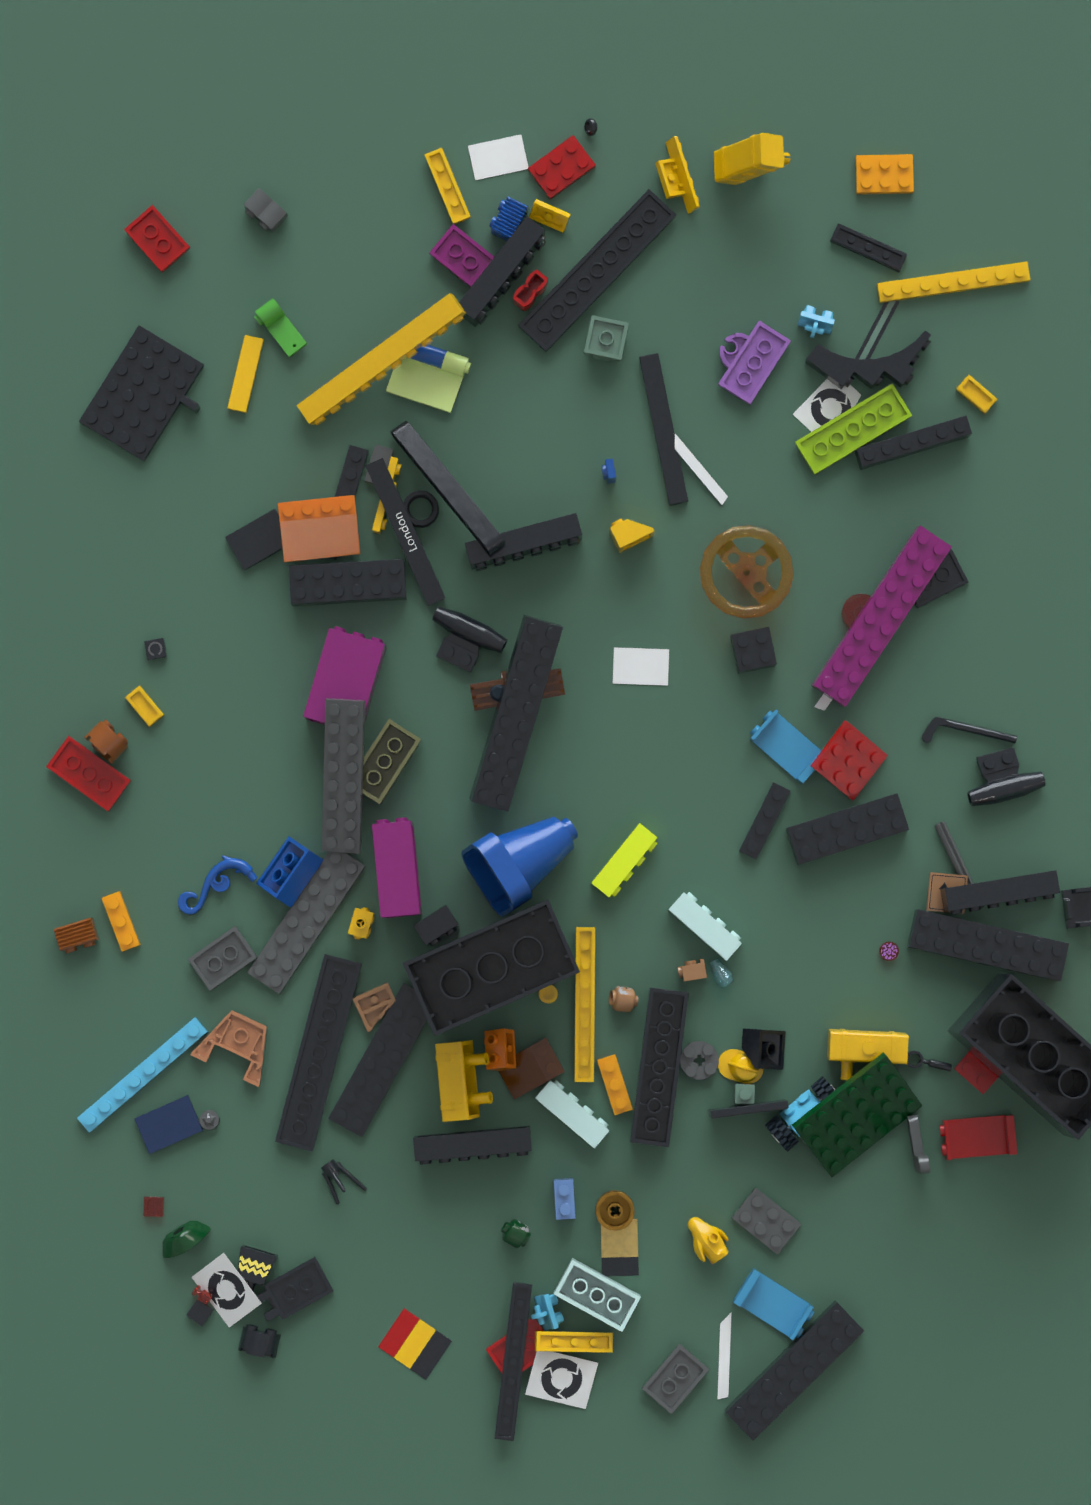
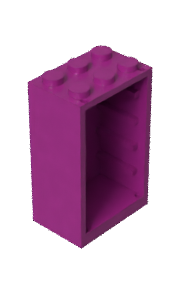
M337 626L334 629L329 628L303 715L306 720L325 725V699L335 698L365 700L366 721L387 649L382 639L371 637V640L366 639L364 634L358 632L349 634L345 631L346 629Z
M407 817L396 818V822L391 823L388 819L376 820V824H372L380 915L384 919L422 915L414 825Z

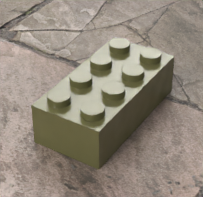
M388 719L364 756L363 794L381 805L422 740Z

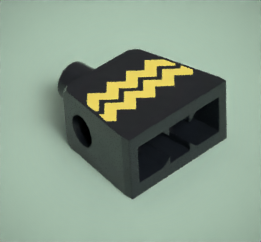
M244 1244L241 1246L237 1271L252 1291H254L255 1284L263 1285L278 1255Z

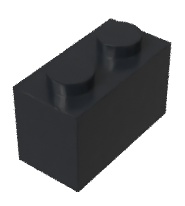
M447 905L415 924L414 928L425 945L430 943L433 946L441 941L440 936L445 933L449 936L457 931L456 926L459 924Z

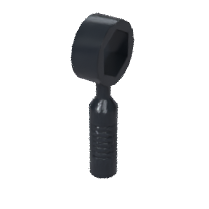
M918 1051L908 1052V1057L915 1053L920 1058V1062L916 1066L911 1065L908 1059L907 1065L909 1067L917 1068L924 1063L929 1067L951 1071L952 1064L932 1059L924 1060L922 1054Z

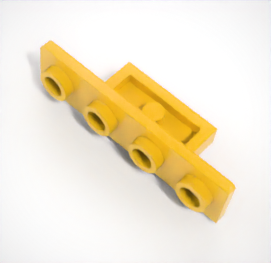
M673 136L666 142L670 159L659 160L655 165L666 199L682 196L687 213L690 214L699 208V199L695 193L693 180L687 168L688 165L682 152V145L678 137Z

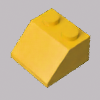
M619 519L613 522L609 531L619 553L653 537L655 532L652 527L628 519L624 521Z

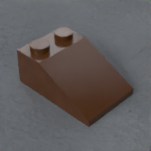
M546 1037L516 1054V1069L499 1071L514 1099L565 1072Z

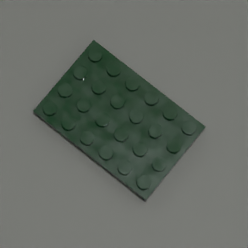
M883 1052L794 1122L792 1126L828 1174L834 1177L907 1119V1116L912 1115L922 1107V1104Z

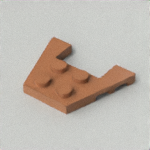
M231 1010L198 1047L192 1051L191 1056L207 1062L214 1046L218 1045L251 1061L243 1080L259 1087L267 1026Z

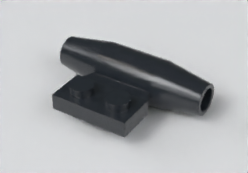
M443 607L437 608L432 619L451 633L443 640L436 656L470 673L479 657V647L502 653L508 640L488 625L463 613Z
M1014 747L976 758L981 776L987 783L968 791L967 796L971 806L997 804L1023 797L1045 787V778L1042 772L1018 774L1019 762Z

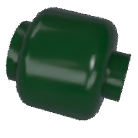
M513 1219L510 1223L505 1222L501 1229L503 1241L515 1248L524 1247L531 1236L529 1227L517 1219Z

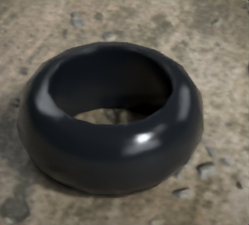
M591 118L587 119L584 125L588 136H594L597 132V123Z

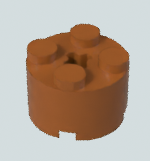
M105 719L103 722L100 721L84 738L92 743L91 746L112 764L128 748V742L121 733L116 735L114 727Z

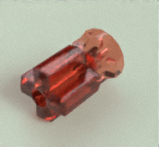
M198 1285L193 1290L192 1295H198V1300L207 1305L213 1296L206 1290L200 1291L201 1286Z

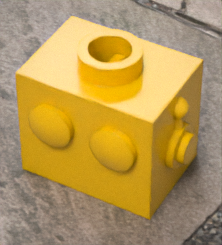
M355 908L348 930V934L353 935L354 939H368L371 933V925L374 922L375 913L369 912V908Z

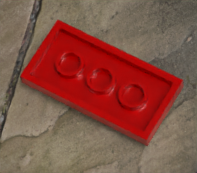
M70 736L66 738L46 766L108 812L131 782L129 778Z

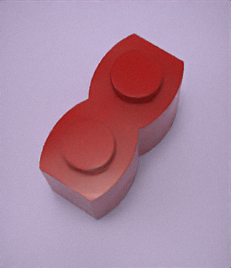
M539 270L533 271L527 277L525 284L520 286L514 293L513 304L523 312L527 311L534 304L535 298L545 291L548 278Z

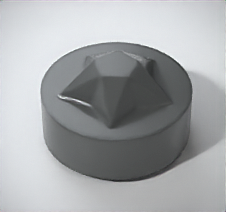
M213 1110L203 1112L200 1116L201 1126L207 1130L216 1128L219 1124V1115Z

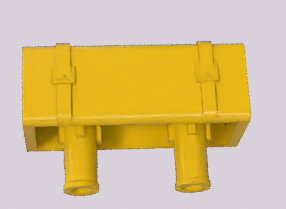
M768 133L754 134L747 139L729 146H723L714 151L715 182L737 185L788 165L791 158H785V156L790 157V153L784 152L783 137Z
M828 1029L827 1058L829 1061L842 1062L841 1080H849L852 1077L853 1062H871L883 1052L892 1064H907L909 1035L894 1031Z
M473 1040L435 1044L442 1122L479 1118V1104H492L493 1102L491 1091L478 1093L475 1065H488V1053L474 1054Z

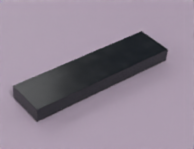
M839 223L830 242L897 272H900L907 256L906 253Z

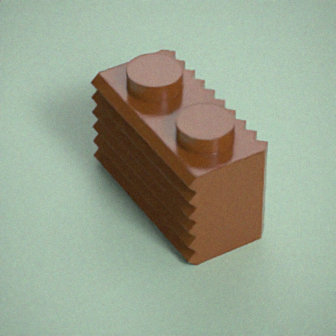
M93 918L54 929L59 950L65 951L66 954L77 951L76 947L84 945V948L96 945L95 941L99 940Z

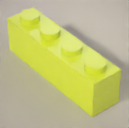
M639 823L591 884L608 898L611 895L615 897L622 889L619 886L623 880L627 882L634 874L631 871L635 865L639 867L646 859L643 856L646 851L649 850L651 852L658 844L655 841L658 837Z

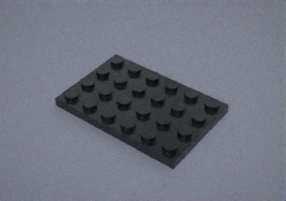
M139 325L79 422L145 462L181 404L179 399L182 395L186 396L204 364Z

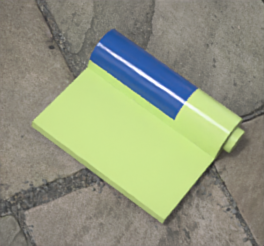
M431 345L421 346L416 350V355L409 359L406 357L401 361L402 365L393 370L386 392L451 413L464 374H468L471 367L469 358Z

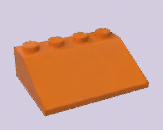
M354 495L278 503L284 563L360 554Z

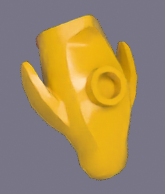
M692 1217L688 1221L687 1226L693 1236L694 1251L701 1261H706L705 1255L714 1264L728 1254L729 1251L723 1239L725 1241L729 1239L722 1230L711 1226L698 1217Z

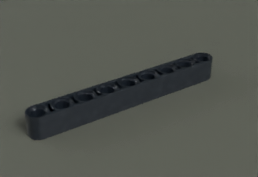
M404 421L391 430V435L483 549L491 555L505 545V541L500 533L410 423Z

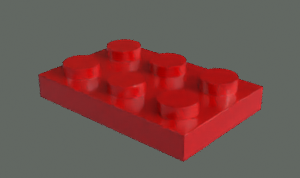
M572 135L528 167V171L551 200L595 168L596 164L575 136Z
M153 205L124 229L162 273L190 249V246Z
M970 1051L954 1068L982 1094L998 1078Z
M528 1319L522 1372L532 1366L537 1352L535 1351V1331H544L537 1319ZM507 1334L486 1348V1351L501 1373L503 1371Z

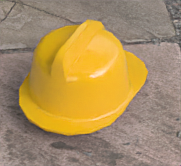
M730 1049L723 1052L719 1057V1071L730 1080L752 1084L757 1082L763 1074L764 1069L754 1068L744 1051Z

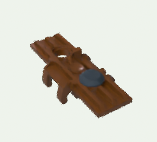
M561 668L550 670L542 699L565 695ZM501 671L502 679L470 684L474 711L497 706L506 671Z

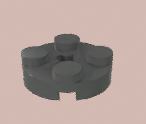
M704 1041L691 1042L681 1053V1068L687 1076L693 1079L703 1080L709 1078L718 1067L719 1058L717 1051L712 1045ZM697 1055H701V1058H705V1062H702L701 1066H698L697 1063H694V1059L697 1058Z

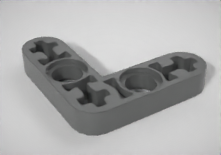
M907 1116L915 1171L919 1174L930 1173L929 1159L923 1152L918 1116Z

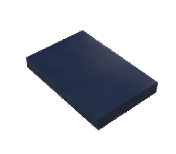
M189 1095L134 1118L149 1154L203 1131Z

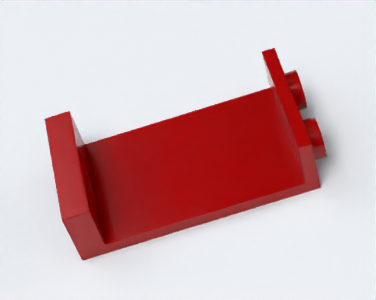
M1014 1115L942 1120V1125H939L940 1136L944 1138V1144H941V1152L946 1160L1017 1154Z

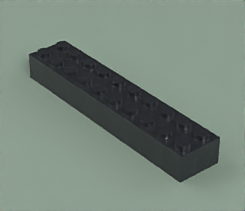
M523 615L469 797L471 802L509 811L563 630L561 625Z

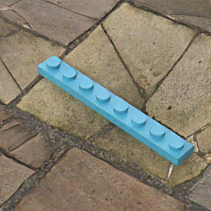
M194 1017L77 1119L89 1133L204 1036L208 1032L206 1028Z

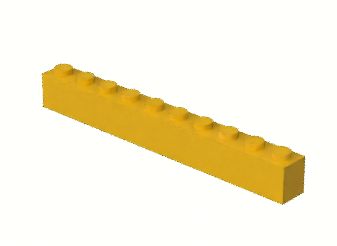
M449 293L296 406L309 424L319 425L323 423L328 414L338 412L341 409L340 406L345 402L353 401L358 392L368 390L372 382L383 379L387 375L386 372L391 368L393 370L402 365L401 361L406 357L409 359L416 355V350L421 346H428L433 342L432 338L448 331L447 327L460 323L464 319L463 316L466 312L455 296Z

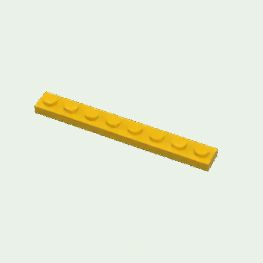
M1027 261L877 283L879 303L1029 282L1030 274Z
M576 927V964L580 973L576 974L575 1082H594L595 927Z

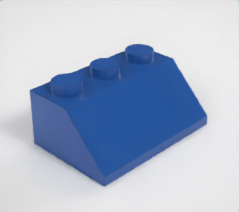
M288 836L256 884L287 906L292 907L320 867L323 859Z

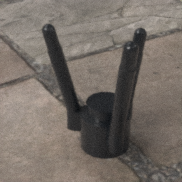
M334 1159L321 1168L324 1172L322 1175L327 1181L336 1204L340 1202L331 1180L334 1179L343 1193L346 1192L343 1184L337 1177L340 1174L339 1170L364 1191L367 1190L340 1162L336 1163Z

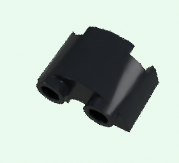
M247 1324L246 1327L243 1326L238 1350L246 1351L247 1354L276 1358L281 1334H277V1330L266 1328L265 1332L259 1331L258 1326Z

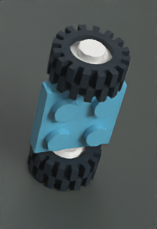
M823 1076L811 1085L818 1098L808 1089L791 1103L788 1109H784L779 1114L787 1123L786 1125L777 1115L765 1124L774 1139L787 1152L799 1142L791 1131L793 1130L800 1137L792 1124L835 1091Z

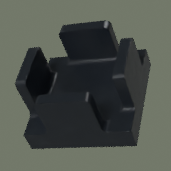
M1091 887L1061 890L1066 929L1091 926Z

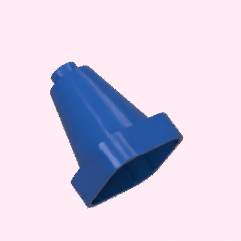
M551 817L498 836L490 832L462 850L461 855L465 866L490 906L498 915L504 916L532 899L531 891L574 849L573 840L578 837V834L569 819L564 818L560 821L556 817Z

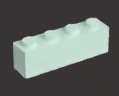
M683 892L668 910L727 961L742 944L739 941L741 937L733 930L731 933L726 930V924L719 918L715 920L710 915L712 912L705 905L700 907L696 903L698 899L690 892L688 894Z
M550 1080L535 1098L595 1149L609 1132L607 1128L609 1124L602 1118L597 1120L592 1116L594 1112L586 1105L584 1107L577 1103L579 1099L571 1092L566 1094L563 1091L564 1086L557 1080L554 1082Z

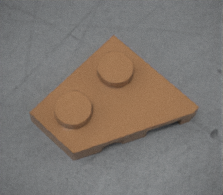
M388 982L353 997L367 1032L373 1029L374 1025L396 1001Z

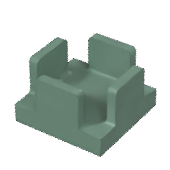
M592 315L584 354L592 355L593 359L612 362V360L621 361L629 323Z

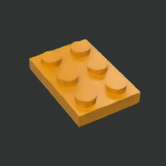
M913 154L856 155V194H910L914 192Z

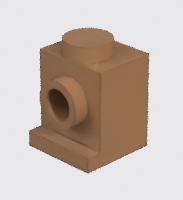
M699 959L700 963L697 964L696 960L684 962L685 966L677 967L679 978H683V981L707 978L704 959Z

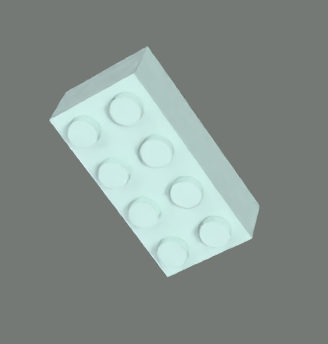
M574 1258L571 1259L554 1290V1295L623 1332L641 1298L636 1292Z

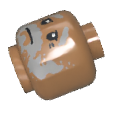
M617 986L614 990L610 991L608 1002L613 1010L628 1013L637 1006L638 996L635 995V991L632 988Z

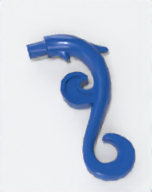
M222 855L224 861L215 865L205 879L198 904L190 908L187 905V900L192 897L196 899L197 894L184 892L178 899V907L185 914L197 913L202 908L210 887L218 892L226 891L229 888L230 879L228 876L220 875L221 881H216L219 873L226 869H237L235 873H242L253 882L258 878L252 871L253 868L242 859Z

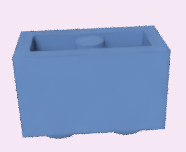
M573 1178L554 1179L556 1220L575 1219Z

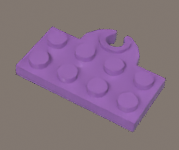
M758 321L749 336L743 333H735L725 338V342L735 345L736 350L734 352H727L722 345L719 350L721 362L727 368V371L718 383V386L748 405H751L791 340L761 321Z

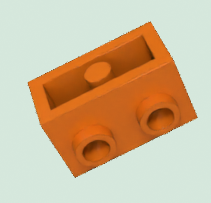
M503 1028L484 1031L485 1053L487 1052L489 1055V1064L486 1065V1070L516 1069L514 1030Z

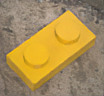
M536 199L529 218L563 233L571 214Z

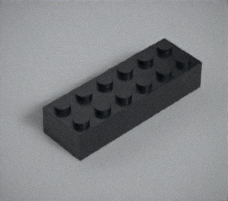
M528 216L459 301L466 312L463 318L474 327L478 323L481 325L486 320V313L489 309L493 310L497 306L500 295H505L511 287L509 284L512 280H517L523 272L521 271L525 264L528 266L534 258V252L536 250L540 251L546 243L544 241L546 238L545 230Z
M577 513L500 533L505 541V545L491 555L483 549L477 540L466 542L465 546L471 569L482 571L487 569L488 565L494 564L495 567L504 565L506 560L513 559V562L524 559L525 555L531 554L532 557L541 555L543 550L550 549L551 552L561 549L562 545L568 544L569 547L578 545L579 541L582 540V532Z
M404 559L289 566L292 606L407 600Z
M898 793L786 828L797 865L909 830Z
M530 1126L413 1137L415 1161H419L420 1165L431 1164L432 1160L438 1159L439 1163L451 1162V1158H458V1161H467L471 1159V1156H478V1159H489L490 1155L497 1154V1158L509 1157V1153L524 1156L528 1155V1151H532Z

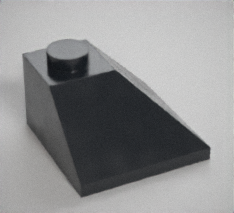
M743 1028L742 1049L754 1068L783 1070L786 1031Z

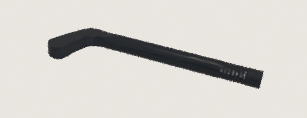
M941 717L933 718L922 735L923 741L929 743L938 726H945L1011 743H1016L1017 736Z

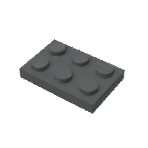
M234 926L188 960L211 991L255 960L257 955L238 928Z
M756 1187L731 1217L777 1255L801 1225L800 1222Z
M679 1343L644 1384L642 1389L672 1414L708 1372L709 1368Z

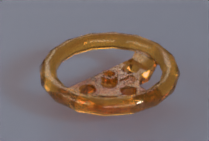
M751 525L731 527L717 535L705 549L700 565L702 588L710 602L725 614L743 619L761 617L776 609L788 595L794 576L792 558L784 543L770 531ZM752 537L763 540L765 544L755 553L741 552L732 540L735 538ZM716 554L736 576V579L760 603L759 605L748 607L735 605L719 594L713 584L711 571ZM730 554L738 555L739 561L736 564L729 562L728 556ZM757 556L765 557V565H757L755 558ZM779 558L782 576L779 587L775 591L766 581L767 568ZM743 570H744V571L749 570V571H750L749 575H748V576H745V575L743 574ZM757 582L762 583L764 586V590L760 593L755 592L753 589V585Z

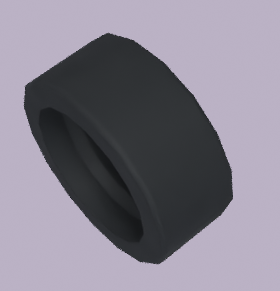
M418 490L410 493L405 498L403 504L414 527L424 528L435 522L438 517L439 506L436 498L431 493ZM424 498L431 503L432 512L427 519L417 520L410 514V505L415 499Z

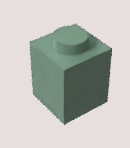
M734 1083V1103L754 1104L755 1084Z

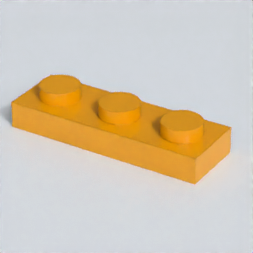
M118 891L103 897L102 901L121 951L124 952L141 945L121 892Z
M613 1054L598 1059L597 1062L614 1115L633 1110L616 1055Z

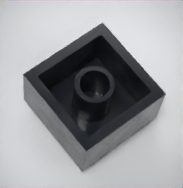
M769 627L731 634L730 638L738 674L777 665Z

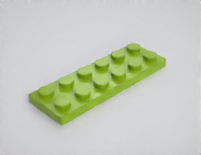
M892 383L795 441V445L812 473L816 475L856 451L857 448L866 445L912 417V414Z

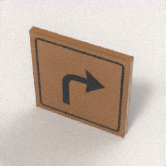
M930 872L926 911L944 912L940 889L967 885L968 876ZM962 909V913L959 914H964L965 909Z

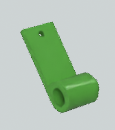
M274 298L255 311V320L260 326L264 324L289 358L307 345V342L286 317Z

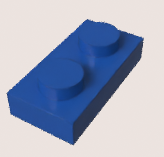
M613 458L606 459L605 465H602L603 479H607L608 484L616 482Z

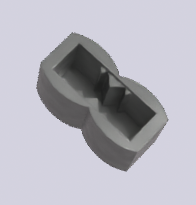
M260 188L243 204L246 209L244 212L251 219L254 217L260 221L258 223L259 226L266 232L270 230L273 233L288 217L287 213Z

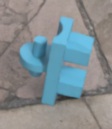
M809 305L805 307L804 311H801L798 326L805 327L804 330L810 331V337L814 338L815 333L823 335V332L831 334L835 321L833 319V312L825 310L822 316L815 314L816 309Z
M554 1294L535 1296L536 1306H534L536 1313L532 1314L531 1318L538 1319L539 1325H543L544 1331L559 1328L558 1325L564 1321L561 1312L554 1313L552 1307L558 1304L557 1296Z

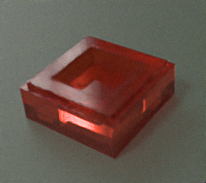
M145 1196L143 1216L163 1217L164 1197Z

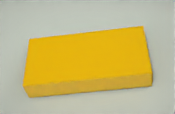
M970 375L956 388L962 396L983 414L997 401L994 395Z
M140 685L125 697L149 727L164 716Z

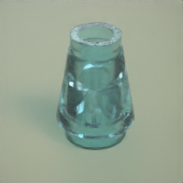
M719 958L709 964L716 984L721 988L734 982L733 974Z

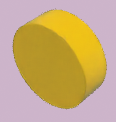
M553 985L539 990V998L542 1002L552 1003L557 999L558 991Z

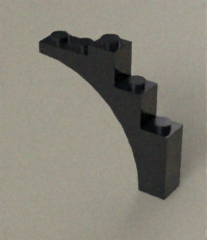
M924 331L915 342L905 349L890 356L877 359L844 357L818 344L805 363L841 390L844 386L848 388L855 378L852 376H855L871 389L874 385L878 386L884 379L882 374L901 388L903 384L908 385L914 376L911 374L914 369L909 364L913 366L919 358L917 355L921 349L925 351L929 346L931 334Z

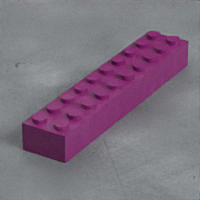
M921 525L916 527L811 686L842 707H846L952 546Z

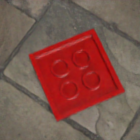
M844 721L810 767L850 800L854 801L888 755L848 721Z

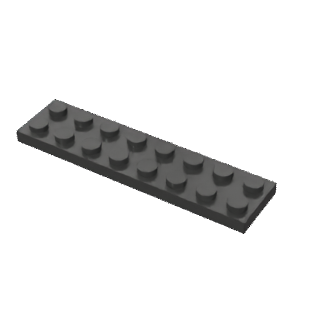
M325 699L322 851L361 853L365 700Z
M328 852L318 870L285 915L247 973L280 994L365 865L347 853Z

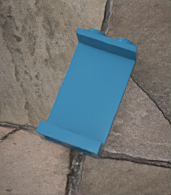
M777 709L774 712L769 711L763 717L765 722L762 726L756 725L750 732L752 735L750 740L802 785L814 772L810 765L822 750L784 719Z
M754 1268L733 1299V1303L743 1307L784 1333L791 1340H794L795 1337H800L804 1330L802 1325L805 1321L809 1322L814 1314V1311H812L814 1307Z

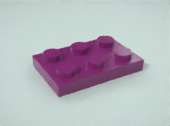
M454 224L429 252V255L470 288L494 258L493 255Z

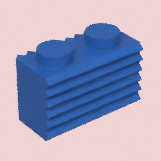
M507 197L506 201H501L498 207L500 212L497 217L494 216L489 225L491 227V234L505 241H508L520 226L528 212V206L510 197Z

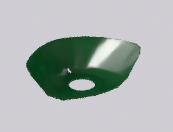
M189 1221L179 1226L164 1238L163 1257L171 1258L187 1252L209 1233L210 1227L199 1221ZM184 1228L181 1232L173 1235L178 1229Z

